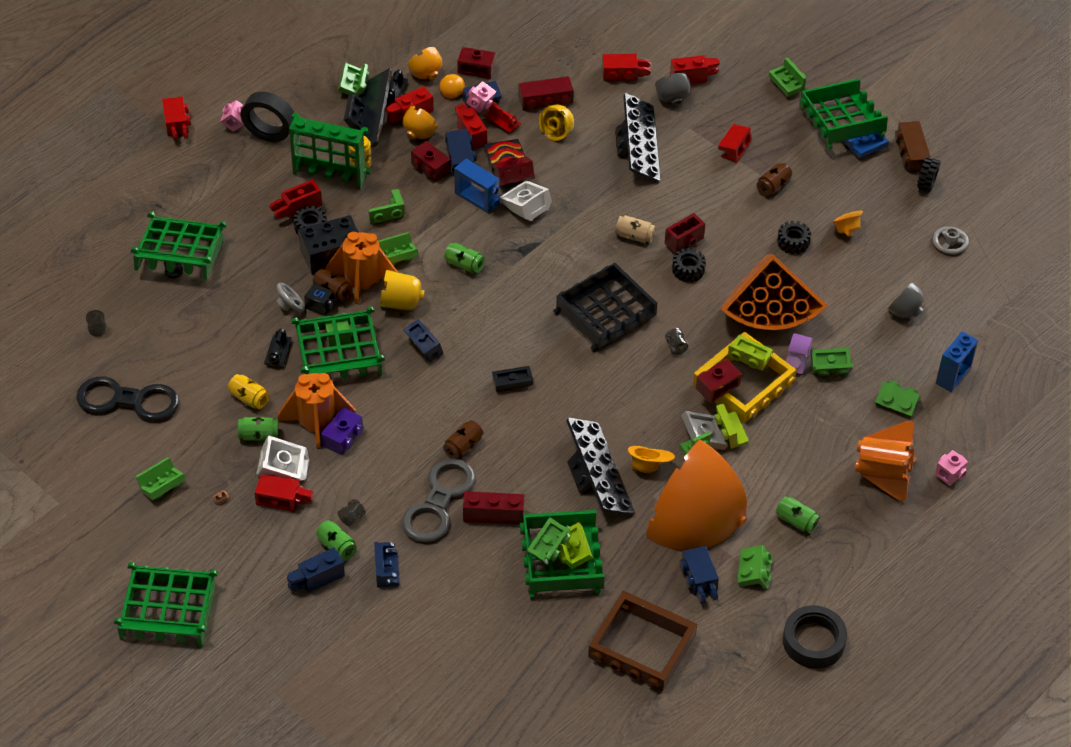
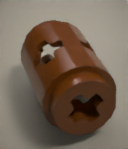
M785 163L776 164L758 179L756 185L758 191L764 196L773 195L790 181L792 170Z
M320 269L314 275L313 284L333 291V298L336 301L345 302L350 298L353 287L347 280L327 269Z
M472 420L465 422L445 441L443 445L444 452L451 459L462 458L482 439L484 433L480 425Z

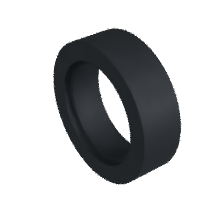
M255 92L245 102L240 116L244 126L256 137L269 142H280L289 135L294 111L284 99L273 93ZM254 108H264L273 112L281 120L282 126H273L265 123L256 115Z
M816 605L804 606L792 612L786 620L783 633V646L788 656L796 663L808 668H825L837 662L844 652L847 640L846 625L841 617L826 607ZM819 623L826 626L833 633L835 642L830 648L823 651L808 650L799 644L795 637V631L803 624Z

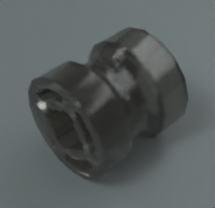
M100 310L88 312L85 319L89 334L92 336L103 335L107 330L104 313Z
M674 328L665 334L666 342L669 344L672 354L679 355L688 349L689 345L686 339H684V333L681 329Z
M352 499L348 502L347 507H342L338 511L340 520L348 527L355 524L357 518H362L366 514L365 508L356 499Z

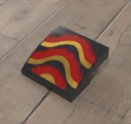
M518 139L484 144V151L492 171H494L493 163L506 161L509 158L525 157Z

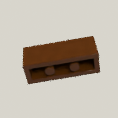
M920 121L899 122L898 130H895V139L899 141V152L903 154V165L906 166L908 173L920 172L926 157L931 158Z

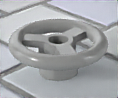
M951 226L938 229L932 238L934 246L942 253L949 255L960 254L969 245L968 236L962 230ZM940 234L945 237L943 246L938 242ZM962 244L958 249H948L950 245Z
M281 282L277 284L276 288L281 296L277 299V302L284 310L288 311L291 307L299 312L305 310L303 300L291 287Z

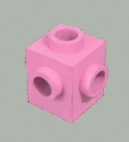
M482 81L476 88L473 86L467 94L469 98L466 103L480 113L492 105V99L496 91Z
M237 100L224 106L222 110L223 115L220 120L232 132L244 126L240 116L243 105Z
M952 450L948 455L944 454L940 458L935 475L951 486L958 479L961 480L965 477L968 461L962 455Z

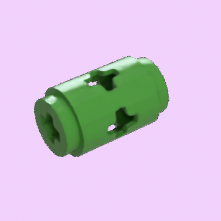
M450 243L444 253V259L449 264L461 267V269L470 273H479L485 263V257L480 252L468 249L458 243Z
M244 417L238 420V438H242L244 441H266L268 436L278 438V420L266 417ZM261 420L259 425L255 421ZM257 433H260L261 436H263V437H260V438L258 439V438H256V437H254V436H256Z
M785 496L776 508V514L779 515V518L792 524L804 533H812L820 520V516L817 515L816 511L792 497L788 498Z
M325 521L317 528L316 535L318 540L329 550L335 547L343 561L350 559L357 550L355 541L335 522Z

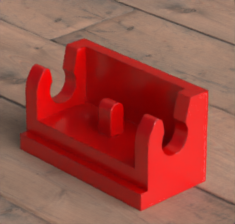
M733 124L718 145L719 150L728 153H722L721 157L738 163L752 142L751 128Z

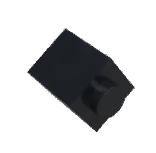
M313 284L304 296L305 308L323 316L329 310H332L335 305L333 291Z

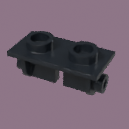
M401 70L395 71L393 76H391L387 96L388 102L395 103L394 99L402 95L408 79L404 78Z
M280 328L275 332V335L273 334L264 362L265 365L283 367L292 337L287 336L284 329Z

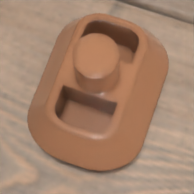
M225 490L213 496V501L216 505H221L229 500V495Z

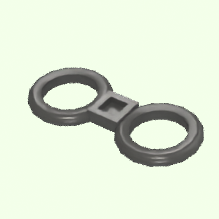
M445 459L436 463L430 469L428 481L432 490L426 501L410 507L403 516L402 526L408 537L418 542L428 543L442 538L447 533L450 520L449 515L445 511L452 498L461 497L464 495V491H470L475 482L473 469L462 460ZM453 467L462 470L466 474L467 480L459 488H444L436 480L440 471L446 468ZM428 511L438 515L442 523L436 531L424 534L412 528L410 524L411 519L420 512Z

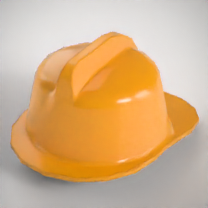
M863 211L850 212L832 221L838 233H846L847 236H852L854 231L861 227L860 215Z
M631 446L628 448V453L632 456L631 468L643 473L655 472L661 463L670 462L675 458L673 453L665 450L649 449L642 446Z

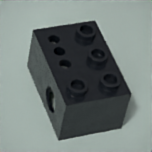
M351 215L298 229L300 251L311 275L316 274L320 269H326V265L350 232L359 233Z

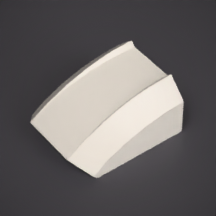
M527 180L499 197V200L511 211L530 221H533L535 217L546 210L549 211L552 203L549 189Z
M268 436L260 453L256 474L258 476H261V474L274 475L297 481L305 480L309 466L307 448Z

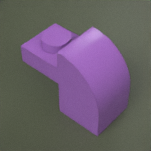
M794 333L789 345L786 362L796 369V373L803 374L813 338Z

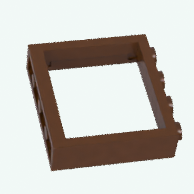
M623 590L591 641L588 657L596 660L597 663L609 666L616 672L628 675L633 680H639L651 688L654 687L664 691L693 642L698 624ZM621 610L683 637L662 673L601 646L602 641Z

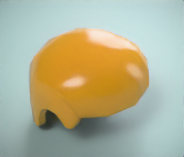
M456 74L446 75L441 79L439 85L441 94L449 99L459 97L463 93V88H466L463 78Z

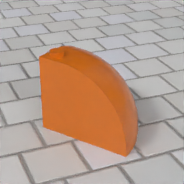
M767 254L736 286L721 306V310L744 325L758 329L779 330L795 327L811 320L828 305L773 254Z
M699 439L685 455V461L681 469L676 468L669 478L654 507L656 511L654 519L651 518L648 524L646 538L670 549L685 551L702 546L710 548L726 540L738 527L742 528L747 521V498L740 479L717 451Z

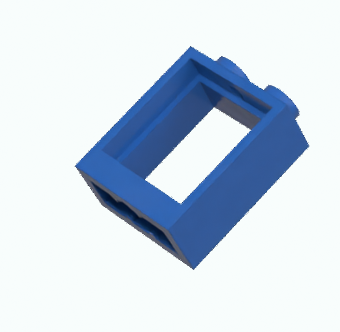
M468 159L463 160L454 168L455 194L486 213H489L499 205L500 187L498 177ZM472 182L483 188L484 192L473 186Z
M963 331L942 354L935 384L951 393L972 368L978 339Z

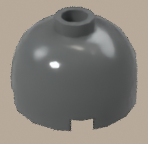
M684 73L670 74L671 78L666 79L664 76L657 80L655 83L658 97L665 103L679 105L689 95L690 82Z
M912 282L891 303L888 309L893 315L901 319H908L911 316L917 317L923 311L921 306L924 303V294Z

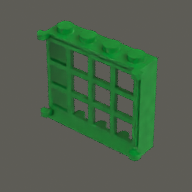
M859 78L801 91L799 107L801 110L804 109L807 117L811 119L814 127L818 129L821 137L825 139L828 149L833 148L831 143L879 132L880 138L885 137L884 132L887 131L888 117L887 115L882 116L880 109L874 111V101H867L866 90L860 91L861 80ZM850 97L853 102L842 104L839 99ZM835 100L837 106L827 108L824 102ZM819 103L823 109L816 110L813 104ZM856 106L859 112L849 114L846 108ZM841 109L845 115L834 117L830 111ZM826 113L829 118L823 119L820 114ZM863 115L866 119L855 122L852 117ZM842 119H848L850 123L845 125H839L837 121ZM832 122L835 127L829 128L826 123Z
M293 113V121L289 128L293 174L297 175L301 164L310 166L308 171L311 176L316 174L318 168L327 169L325 172L327 179H332L335 171L344 173L342 176L344 183H348L352 175H356L357 188L361 189L366 179V174L370 175V169L365 168L364 134H368V128L363 127L361 130L300 118L298 113ZM300 135L312 138V145L300 143ZM316 139L328 141V148L318 147ZM332 142L344 144L345 152L333 150ZM349 146L355 147V154L349 153ZM301 147L313 150V157L302 155ZM317 151L329 153V160L318 158ZM333 154L344 156L345 164L334 162ZM349 158L356 159V166L350 165Z
M150 211L147 218H151L144 236L138 248L132 247L131 253H134V270H139L143 259H148V266L151 270L156 269L157 260L166 262L168 272L174 271L175 263L184 264L187 275L192 274L194 270L193 265L203 267V280H207L224 241L223 228L227 227V223L221 221L217 225L157 217L154 212ZM155 233L161 234L159 240L153 239ZM166 234L179 236L176 242L164 241ZM183 237L196 238L193 245L181 243ZM200 239L213 241L210 247L198 245ZM150 244H157L154 251L148 250ZM161 245L174 247L171 253L159 251ZM179 247L191 249L189 255L176 254ZM195 250L208 251L205 258L193 255Z
M370 306L366 311L341 313L339 315L302 319L300 321L298 318L291 319L292 325L295 324L302 361L301 373L306 375L326 373L329 375V373L339 372L340 378L346 379L348 377V370L358 369L359 375L365 376L368 367L376 366L378 376H382L381 361H385V357L380 355L371 317V313L375 312L374 307ZM348 320L352 329L338 331L336 321ZM332 322L334 332L320 334V330H325V323ZM368 324L367 327L355 328V325ZM313 331H315V333H316V334H314V335H308V336H302V335H301V333H307V332H313ZM369 331L371 341L358 342L357 333ZM353 334L354 343L341 345L339 336ZM335 336L337 346L322 347L321 338ZM317 339L319 349L304 350L303 341ZM372 345L374 355L362 357L360 347ZM356 348L358 358L343 359L342 350ZM338 351L339 361L325 362V352ZM320 353L321 363L307 365L305 355Z
M596 510L523 514V523L519 525L520 535H524V539H521L522 551H526V556H523V567L528 569V573H525V585H529L530 599L535 597L534 592L595 588V594H600V589H604L605 577L602 574V561H600ZM549 517L564 527L567 525L570 527L579 522L583 526L593 556L591 560L587 561L588 568L571 569L568 566L567 570H553V561H550L549 571L534 572L533 561L538 559L527 553V549L534 541L531 540L530 529L543 528ZM584 573H588V574H589V575H574V574H584ZM554 575H569V576H558V577H554ZM537 576H550V577L535 578V577H537Z
M129 562L127 568L132 569L121 617L114 619V624H118L119 638L124 640L126 630H133L135 637L138 639H143L145 632H154L156 639L159 641L165 639V634H176V639L180 643L185 642L186 635L197 636L198 647H203L216 587L215 577H218V571L212 569L210 572H198L187 569H169L166 567L154 568L145 565L137 566L136 563ZM138 580H149L148 585H139ZM153 581L168 582V586H153ZM173 582L188 584L187 589L172 588ZM192 584L207 585L206 591L192 589ZM136 590H146L144 602L133 601ZM151 591L166 592L164 603L149 602ZM170 594H185L183 605L168 604ZM190 594L205 596L203 607L188 606ZM132 606L142 607L140 618L130 617ZM147 607L161 608L160 620L145 619ZM167 609L182 610L179 622L164 621ZM186 611L201 612L199 624L184 622Z

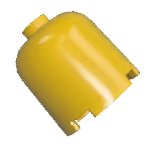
M386 270L384 278L386 291L382 290L380 306L411 311L417 307L419 301L423 302L425 290H421V282L417 277Z

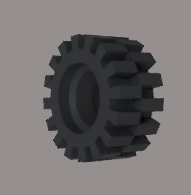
M926 157L919 174L918 188L927 191L933 189L941 166L940 160Z
M305 206L306 209L302 207L300 211L297 210L296 215L294 214L295 232L298 233V229L326 222L325 211L321 210L320 207L315 209V206L311 208ZM307 221H315V222H316V223H314V224H305V222H307Z
M788 221L785 222V225L782 224L778 230V247L781 246L780 249L782 251L785 249V253L791 251L793 255L795 252L797 254H800L801 251L804 253L810 245V228L808 226L805 227L806 224L804 223L800 225V221H797V223L791 221L790 224ZM788 236H797L800 239H791Z
M687 248V251L681 249V253L677 251L676 255L674 254L672 273L676 278L679 276L680 281L682 279H685L684 282H688V280L694 282V279L696 281L700 280V277L702 278L705 274V256L701 255L702 252L700 251L696 253V249H693V251H690V248ZM690 263V264H693V265H695V266H694V267H686V266H684L683 264Z

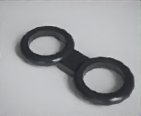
M106 376L94 377L85 381L79 387L76 397L79 406L86 412L103 414L117 406L133 408L139 417L151 422L168 419L179 407V397L170 386L152 384L139 391V389L121 387L117 381ZM97 385L109 386L115 392L112 400L103 405L88 403L85 400V394L90 388ZM152 393H163L171 399L169 407L158 413L144 410L141 402Z

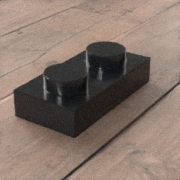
M530 366L492 372L496 391L533 385Z

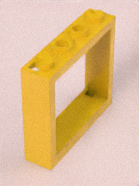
M746 332L741 334V336L761 344ZM729 345L694 372L692 384L694 387H696L697 376L701 372H706L716 363H721L726 359L730 362L733 361L728 356ZM773 353L766 365L781 376L749 403L744 405L729 393L714 402L718 405L724 404L726 411L729 413L736 412L739 420L742 423H746L751 417L754 418L762 408L765 409L775 397L778 398L787 387L792 386V383L796 380V369Z

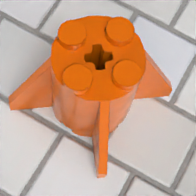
M350 232L326 265L327 270L337 275H344L345 280L355 288L354 301L356 304L359 303L361 290L369 289L375 283L378 284L380 279L385 278L386 270L398 272L379 247L377 236L373 233Z
M303 374L299 376L295 389L278 412V421L298 420L301 427H305L309 432H315L316 448H320V432L324 431L343 407L356 413V410L336 389L328 374Z
M905 421L865 436L863 440L858 441L857 452H860V458L856 461L855 471L860 472V475L897 500L907 501L908 483L911 477L907 476L908 471L912 472L913 463L917 461V457H914V449H910V446L914 445L915 422Z

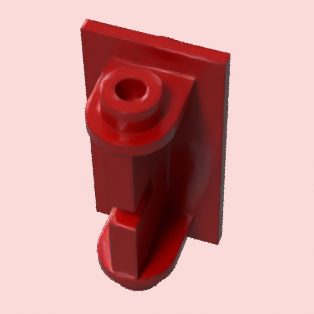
M495 102L488 108L489 111L484 114V117L508 133L521 124L516 119V116L511 115L507 111H502V108Z

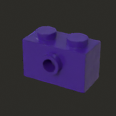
M342 407L321 433L322 446L342 455L346 449H350L354 439L362 434L364 429L362 416Z

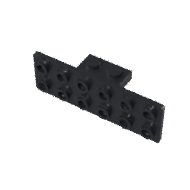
M390 68L365 82L367 85L362 94V99L352 93L348 96L343 121L353 129L361 130V128L367 127L368 134H364V136L370 141L371 148L376 147L380 142L392 74Z
M625 93L623 95L625 120L615 129L617 156L623 158L628 153L629 170L658 183L660 181L654 106Z
M568 417L566 422L578 450L567 463L579 493H586L592 486L603 512L633 516L635 510L599 423Z

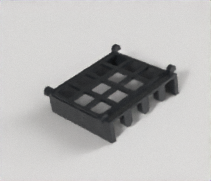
M613 263L604 267L601 271L590 275L580 283H576L568 290L560 292L556 296V308L553 312L556 315L562 312L593 343L590 349L596 351L656 316L658 303L620 266ZM613 280L622 286L614 292L606 286V284ZM599 288H602L608 294L601 300H598L592 294V292ZM626 290L634 298L623 303L617 295ZM588 296L595 303L584 308L578 301ZM613 298L620 306L609 311L603 303ZM638 301L644 309L639 310L635 314L628 306ZM574 304L581 311L577 312L571 305ZM599 306L606 314L595 319L589 311ZM624 309L631 317L621 322L614 314ZM585 314L592 322L588 323L582 315ZM610 317L617 325L607 330L600 322ZM596 325L603 333L599 334L593 326Z

